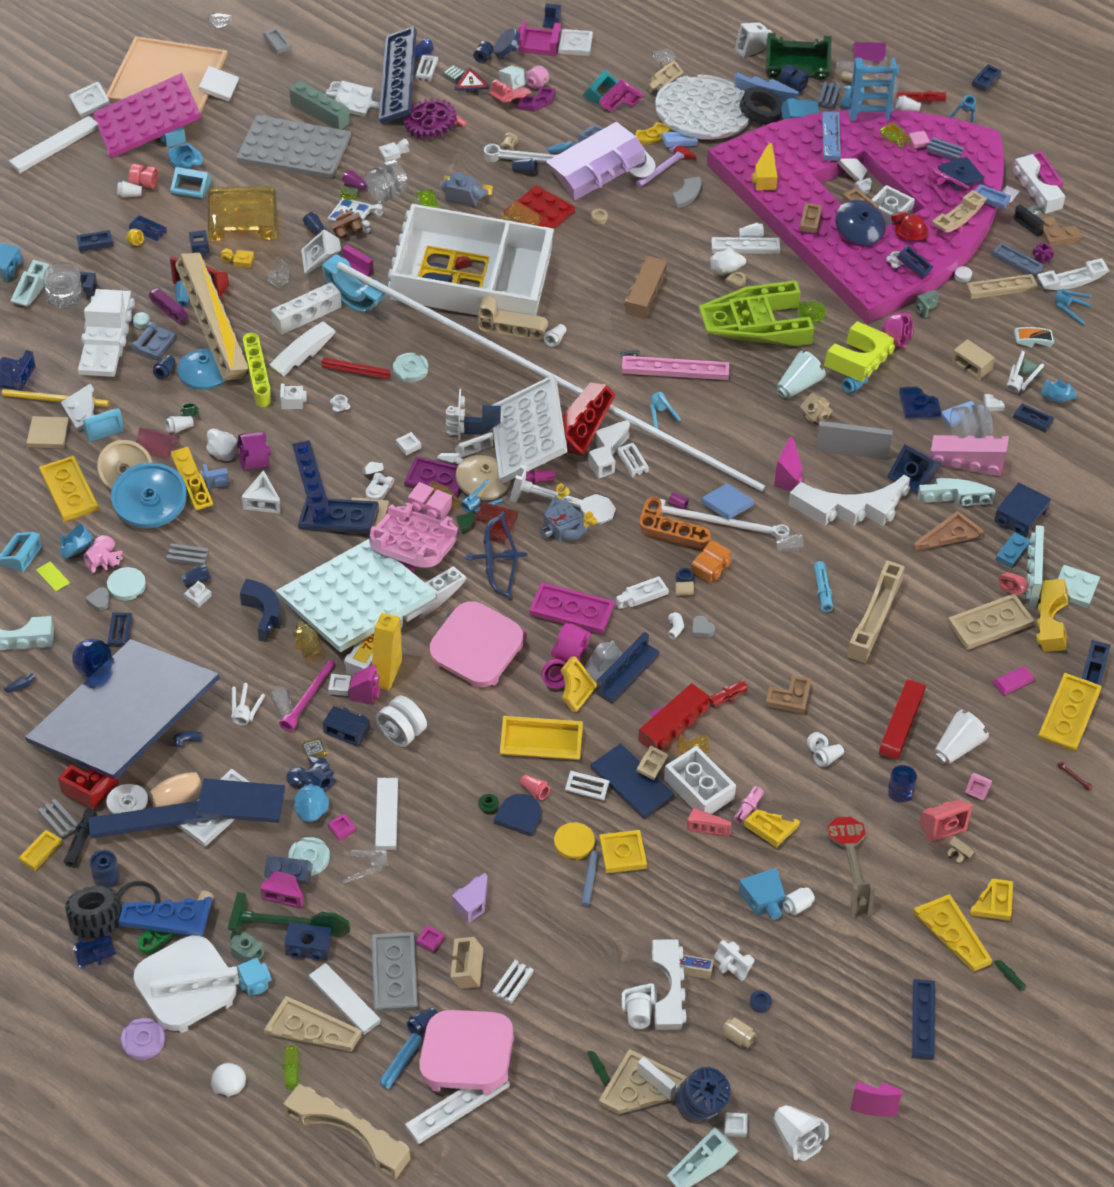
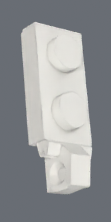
M658 576L626 588L622 595L616 597L615 604L618 609L637 606L665 596L669 590Z

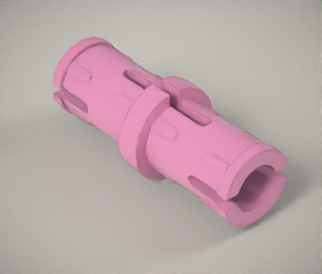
M754 786L747 798L742 800L740 809L733 817L736 823L740 824L741 822V825H744L745 819L757 809L756 806L764 795V791L760 787L757 789V786Z

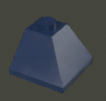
M904 444L887 477L897 481L903 475H906L910 478V490L918 493L919 485H928L942 462Z

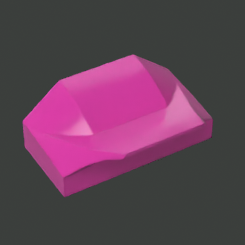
M274 871L270 878L263 882L260 887L262 900L302 909L304 904L303 894L298 887L295 876Z

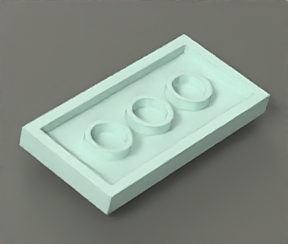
M1037 525L1035 533H1031L1030 544L1032 545H1028L1027 556L1030 558L1027 561V570L1030 574H1027L1026 578L1029 587L1026 592V600H1029V608L1037 607L1042 586L1044 526Z

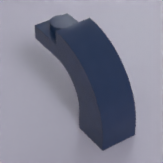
M245 579L240 591L241 605L256 608L263 613L257 630L259 641L266 642L268 636L272 635L274 628L280 629L281 626L279 599L275 592L267 585Z

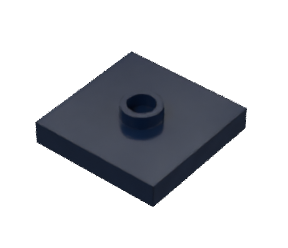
M968 157L938 166L941 172L967 186L984 181V176ZM946 180L954 191L964 188Z

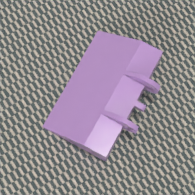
M615 122L546 162L573 201H576L644 162L645 149L636 136Z

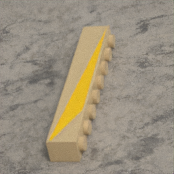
M200 253L181 254L175 266L223 380L242 379L249 369L248 363L244 359L242 349L236 340V335L232 330L229 318L226 316L223 304L218 297L217 290L205 266V261Z

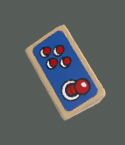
M683 955V959H679L680 967L684 968V975L711 979L714 960Z

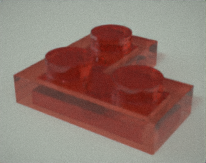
M483 502L476 515L477 521L489 523L490 520L501 515V512L504 511V520L509 532H511L518 518V511ZM498 520L490 529V540L505 544L508 537L501 520Z

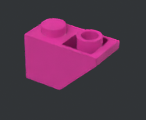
M371 665L354 673L349 687L350 701L373 705L375 697H379L380 686H378L380 675L377 674L376 665Z

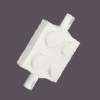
M341 81L337 92L328 89L326 91L327 96L333 97L339 103L347 106L350 114L366 117L370 107L376 109L380 107L379 102L372 101L373 88Z

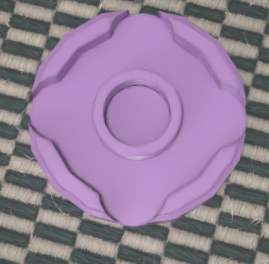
M140 1018L133 1020L122 1031V1047L124 1052L131 1058L137 1060L150 1059L159 1054L164 1047L165 1034L163 1027L153 1019Z

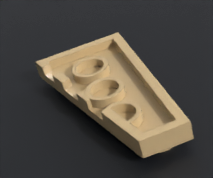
M285 996L265 1027L264 1034L352 1052L362 1036V1030Z

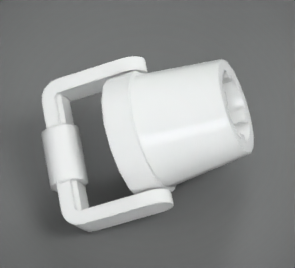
M652 983L632 987L622 992V1010L627 1012L629 1025L636 1029L648 1027L653 1007L657 1003V989Z

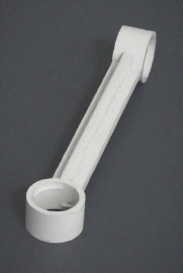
M488 144L484 147V158L488 162H497L500 159L522 160L533 158L538 163H547L546 161L557 156L502 150L496 144Z

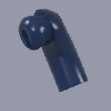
M184 731L178 733L173 737V745L175 747H183L184 740L201 742L202 732Z

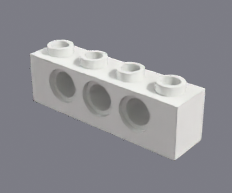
M330 282L271 309L272 325L283 335L341 308V293Z

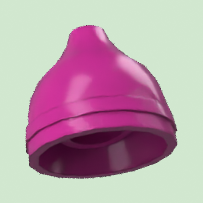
M551 659L544 664L541 676L548 687L560 689L565 686L564 676L561 672L562 667L566 664L565 661Z

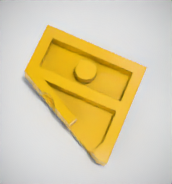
M992 878L986 890L979 896V900L972 906L970 915L1010 921L1012 916L1013 881Z

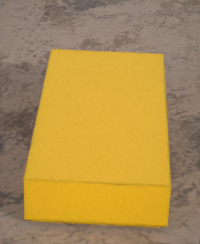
M45 830L18 857L19 862L35 872L62 844V839Z

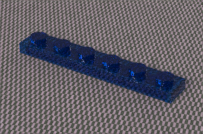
M310 440L292 444L313 522L331 519L330 508Z

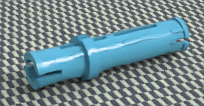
M818 561L813 566L818 586L817 597L820 599L821 610L823 612H830L834 607L831 599L832 590L829 588L825 567L826 564Z

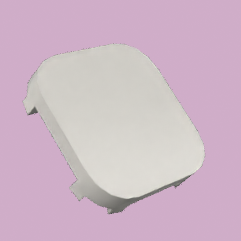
M201 936L182 938L145 958L134 970V983L137 993H140L158 1020V1024L163 1027V1030L180 1031V1033L188 1031L189 1025L224 1006L228 1009L233 1004L232 1001L236 996L237 986L232 985L152 998L149 980L228 968L212 943Z

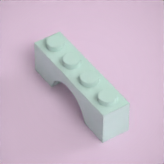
M32 617L27 625L14 631L0 629V650L53 647L54 627L52 617Z

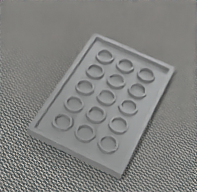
M256 115L236 157L237 162L333 179L351 138V131Z

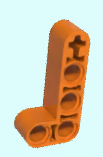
M650 497L646 500L639 521L640 531L643 535L698 550H704L708 543L711 542V533L707 528L663 517L661 500L657 497ZM657 507L656 510H651L650 508ZM646 523H651L652 525H651V526H645L644 524H646ZM666 527L670 528L669 531H663L662 529ZM682 532H687V533H688V535H686V536H682V535H680V534H681Z

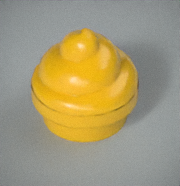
M132 229L128 232L125 239L132 246H138L143 243L144 236L141 230Z

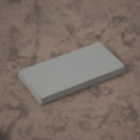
M819 421L815 450L888 460L893 430Z
M414 932L372 934L374 1012L418 1010Z

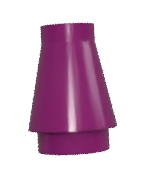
M347 170L342 177V182L347 186L361 191L367 188L368 183L353 170Z

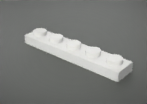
M507 1080L506 1085L502 1084L499 1088L492 1090V1094L483 1095V1090L461 1088L406 1123L405 1128L416 1143L420 1144L510 1087V1082Z

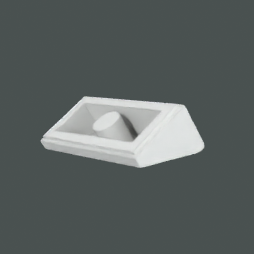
M491 432L458 444L455 447L456 453H460L462 458L492 447L493 433Z

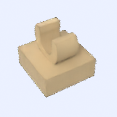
M953 837L950 844L954 848H951L947 855L952 857L955 852H958L959 857L956 861L961 863L964 860V854L970 858L974 851L959 839Z

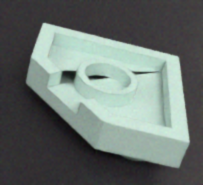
M1063 565L1058 579L1065 578L1068 588V601L1088 608L1100 577Z

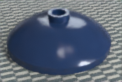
M863 200L845 202L840 206L835 217L836 226L840 234L846 240L856 245L868 246L875 244L882 238L885 232L886 225L882 213L874 205Z

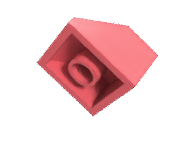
M959 799L952 802L947 801L941 806L924 810L919 824L929 841L934 842L967 830L973 806L971 803Z

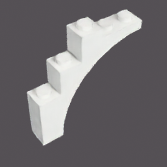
M903 475L896 482L883 489L863 494L829 493L800 482L790 492L788 505L823 526H826L830 521L832 522L836 516L852 526H855L859 521L861 522L865 516L884 526L887 521H891L894 518V509L900 498L908 494L910 478Z

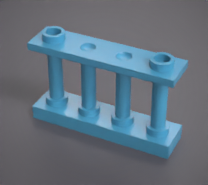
M855 58L848 106L850 121H856L857 114H860V112H884L885 120H889L890 114L893 113V104L891 103L895 77L899 74V65H896L895 58H891L890 66L867 67L862 64V58ZM865 73H889V79L864 80L862 75H865ZM864 86H887V92L862 93L860 89ZM862 99H885V105H860L859 101Z

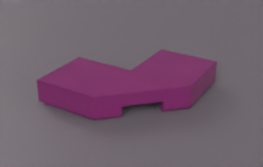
M539 87L537 97L525 96L519 99L518 110L534 112L552 104L556 89Z

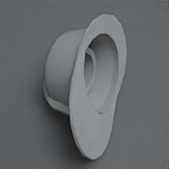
M615 641L600 643L588 659L585 669L594 681H597L622 655L618 646L615 645Z

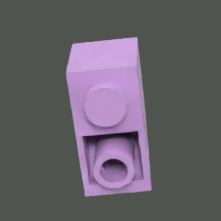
M484 873L479 877L473 878L467 886L459 888L452 895V907L467 923H470L485 912L487 875Z

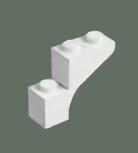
M628 420L596 431L595 445L598 449L589 452L588 464L598 479L615 473L613 454L629 438L630 423Z

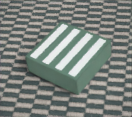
M452 65L443 72V77L453 83H457L465 71Z

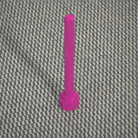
M329 660L292 712L284 715L280 720L279 725L283 730L287 732L294 730L297 725V717L334 667V660Z

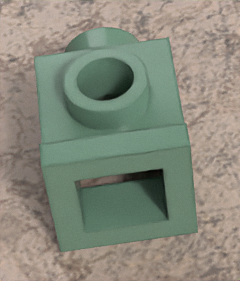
M245 932L241 936H234L230 942L231 955L242 963L255 958L259 961L265 955L263 943L261 941L258 942Z

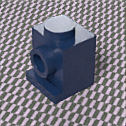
M206 230L189 232L192 253H200L202 257L210 254ZM203 238L202 241L194 242V239Z

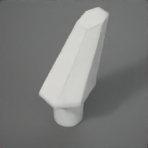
M441 453L437 457L438 460L452 465H459L463 461L460 453Z

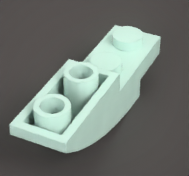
M936 478L935 484L919 485L917 499L918 503L955 501L956 506L993 504L995 489L967 480Z

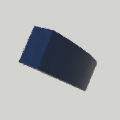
M1095 640L1091 641L1082 679L1101 686L1111 647L1110 644Z

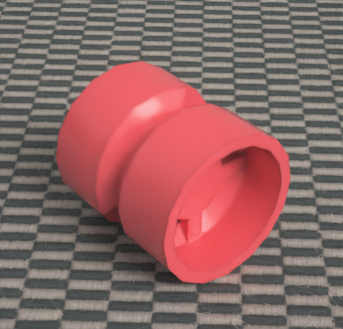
M132 164L129 171V183L154 189L158 181V169L151 166L144 168L143 165Z

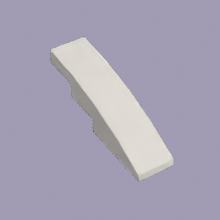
M325 322L319 323L282 351L270 363V366L284 377L294 365L299 367L309 355L313 358L336 331Z

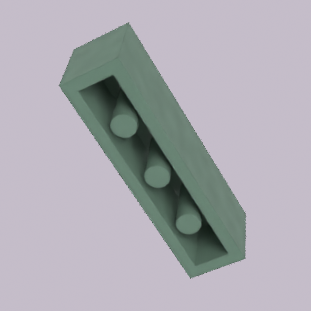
M299 81L289 89L290 104L335 129L342 130L350 124V114L347 106L302 81Z

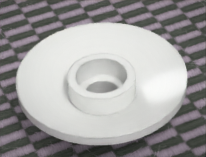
M135 784L120 785L114 788L107 797V807L112 814L145 809L148 803L146 791Z

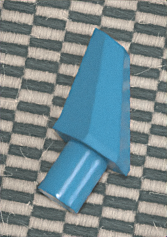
M570 140L565 144L560 143L551 146L547 150L550 153H562L571 148L573 143Z

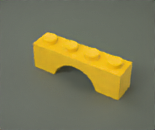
M1065 578L1042 581L1039 595L1041 603L1038 604L1040 618L1037 619L1040 633H1037V643L1042 646L1043 652L1067 650V633L1064 623L1053 619V616L1059 609L1068 605V588Z

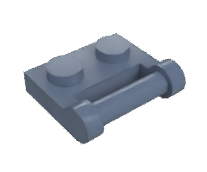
M150 322L146 326L147 329L137 341L130 345V348L138 354L158 361L177 337L176 333L160 328L155 323ZM151 334H155L145 347L142 346Z

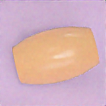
M197 772L182 773L160 782L150 793L156 807L194 802L200 797L202 783Z

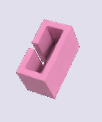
M419 482L408 496V503L413 504L412 510L443 521L452 508V495L436 490L431 497L430 495L434 488Z

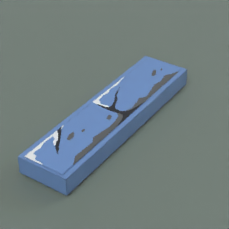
M823 112V160L840 161L839 112Z

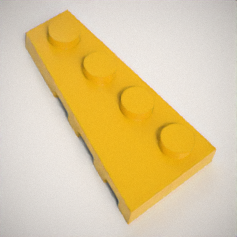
M950 894L913 908L912 913L972 972L992 964L991 957Z

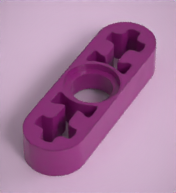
M155 288L149 292V298L152 303L175 322L180 324L188 319L184 308L162 290Z

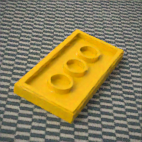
M74 456L39 467L41 476L63 522L99 510L93 493Z
M1064 673L1037 739L1076 752L1102 686Z

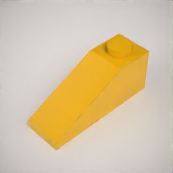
M768 143L755 166V173H752V183H755L756 190H776L777 171L772 143Z

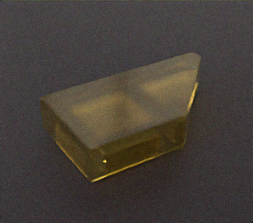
M433 481L430 482L429 486L434 488L430 495L431 497L436 490H440L452 495L453 508L458 510L461 508V502L448 487Z

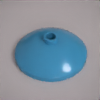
M208 348L197 349L186 354L180 360L177 367L180 380L186 386L194 389H212L226 381L223 380L213 354Z

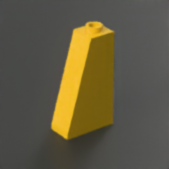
M381 612L374 630L372 665L377 666V674L380 675L378 686L381 689L390 691L402 662L400 617Z

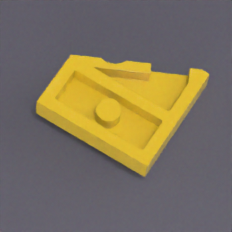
M756 809L745 819L744 826L777 848L799 827L800 821L798 819H794L793 822L781 819L782 815L769 814L766 811Z

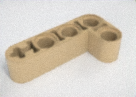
M491 296L482 298L478 310V327L484 332L542 340L548 327V321L544 317L497 310V301Z

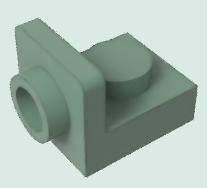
M936 290L917 296L915 309L924 319L928 318L929 309L937 307L939 293Z

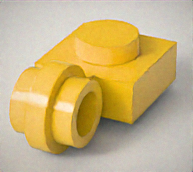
M226 248L221 251L220 258L224 263L233 261L234 267L251 269L254 252L237 250L236 254H233L231 249Z

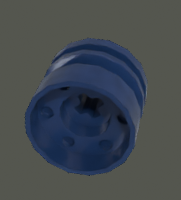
M700 1067L684 1079L676 1089V1107L687 1120L695 1123L706 1122L724 1109L730 1101V1083L726 1076L718 1069Z

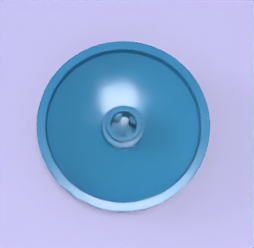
M143 463L127 469L116 479L111 491V501L117 516L125 523L139 528H155L171 522L181 513L187 500L186 485L181 475L173 468L160 463Z

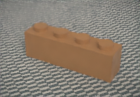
M647 256L645 262L641 263L640 273H637L635 276V284L631 285L629 297L626 296L625 298L626 314L644 319L647 318L666 275L667 260Z

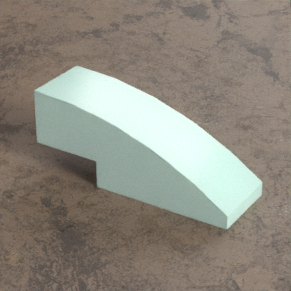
M36 260L32 261L28 271H24L12 296L11 303L28 307L34 301L52 272L49 264Z

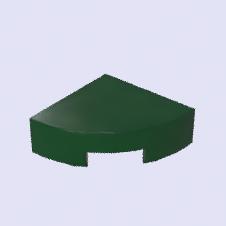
M474 512L456 516V521L462 534L468 532L474 524Z

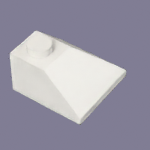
M323 230L301 249L305 274H309L335 254H339L341 251L339 238Z

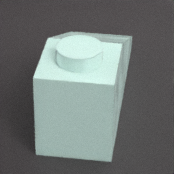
M714 1128L667 1176L676 1187H691L722 1168L738 1150L724 1134Z

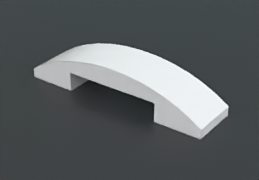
M1100 258L1086 262V266L1083 268L1055 274L1053 270L1037 274V277L1044 289L1063 290L1088 284L1109 272V269L1104 260Z

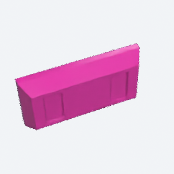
M1023 666L992 681V683L1005 696L1034 682L1036 679Z

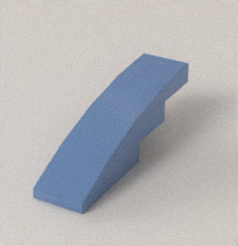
M740 73L734 76V84L740 90L746 91L751 87L765 88L767 91H772L774 95H778L782 102L791 98L798 100V91L773 79L767 82L757 76H754L752 79Z

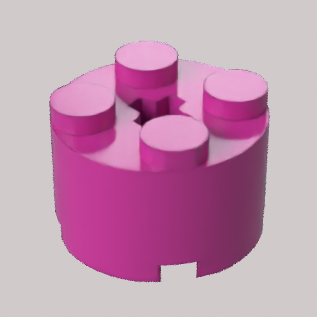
M565 623L557 637L556 646L554 645L552 648L551 657L561 659L567 663L571 657L575 656L580 662L581 653H586L592 633L572 623Z

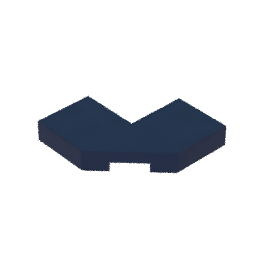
M483 405L482 418L464 417V434L483 435L500 424L501 406Z

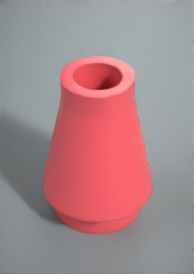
M527 774L523 775L520 779V785L535 799L543 800L548 796L550 786L546 781L530 777Z

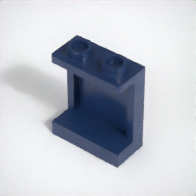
M1018 482L997 508L994 521L1027 538L1030 528L1041 514L1045 515L1048 512L1051 498Z

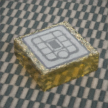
M321 737L301 742L307 762H309L308 756L322 758L327 756Z

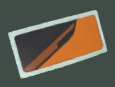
M1021 327L1014 330L1016 343L1028 347H1032L1035 343L1051 347L1054 344L1052 330L1037 327Z

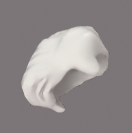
M727 247L726 250L714 253L711 256V269L716 275H729L741 266H744L746 259Z
M215 428L210 429L207 432L208 444L206 446L209 454L218 460H232L237 452V439L228 432Z

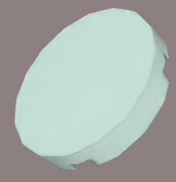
M404 353L398 356L393 363V372L403 382H417L427 375L428 362L422 355Z
M120 568L109 576L107 580L108 592L117 600H133L144 592L146 588L145 576L136 568Z
M305 837L291 846L288 858L310 861L313 864L312 875L321 873L328 866L330 851L322 840L315 837Z

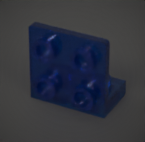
M26 350L19 360L6 357L1 358L0 387L17 391L23 390L36 367L33 351Z

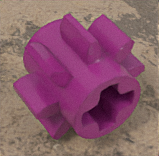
M1040 243L1036 245V248H1033L1032 255L1035 256L1034 260L1045 264L1049 263L1050 259L1053 258L1054 251H1052V246L1048 243Z

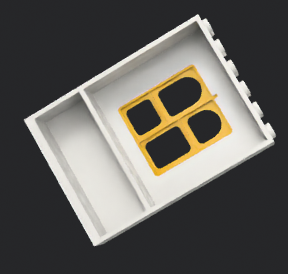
M417 204L411 205L410 210L406 212L405 220L407 222H403V234L400 233L398 243L400 245L396 246V257L392 259L391 267L393 269H389L388 280H391L388 283L389 288L428 307L478 315L482 298L491 296L497 301V310L536 316L551 256L554 229ZM432 254H442L450 257L446 269L430 266L427 263V258ZM461 256H467L470 260L485 263L482 275L452 270V268L455 267L456 259ZM428 273L454 274L452 276V283L422 278ZM461 279H468L480 282L479 288L459 284ZM390 296V300L398 301V300H396L395 298H393V297Z

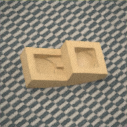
M650 746L636 771L654 780L665 763L668 754Z

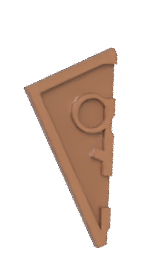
M956 511L913 544V549L919 551L984 536V530L962 513Z

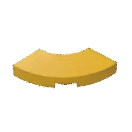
M656 122L649 129L637 130L635 136L642 146L651 145L662 141V133L671 132L672 129L664 123Z

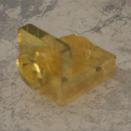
M683 734L679 736L677 748L681 755L695 746L704 754L709 752L710 739L706 734L695 737L690 742H688Z

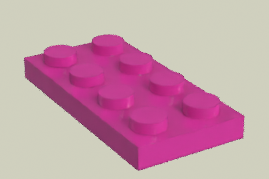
M541 582L529 610V615L561 624L569 622L584 630L603 634L614 608V601Z

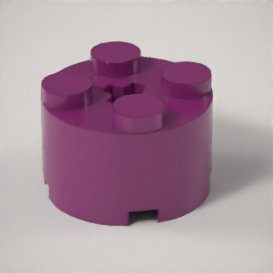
M265 431L239 434L237 436V448L240 450L238 458L241 468L243 470H253L269 467L268 455H271V449L269 444L266 445Z

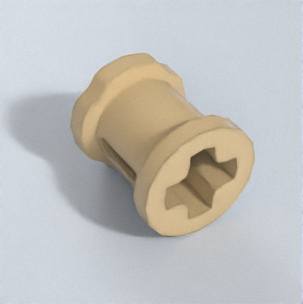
M507 133L503 137L504 142L501 143L500 149L514 151L518 138L513 133Z

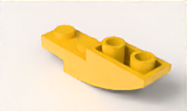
M189 447L172 451L171 458L177 472L185 482L187 497L195 511L213 506V501L202 475L196 467Z

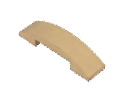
M972 190L963 197L960 205L947 215L942 213L932 221V224L944 232H951L972 218L985 203L986 197Z

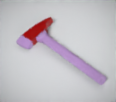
M682 145L670 147L669 152L673 153L674 156L655 168L651 175L638 180L636 185L642 187L675 162L681 159L696 160V155Z

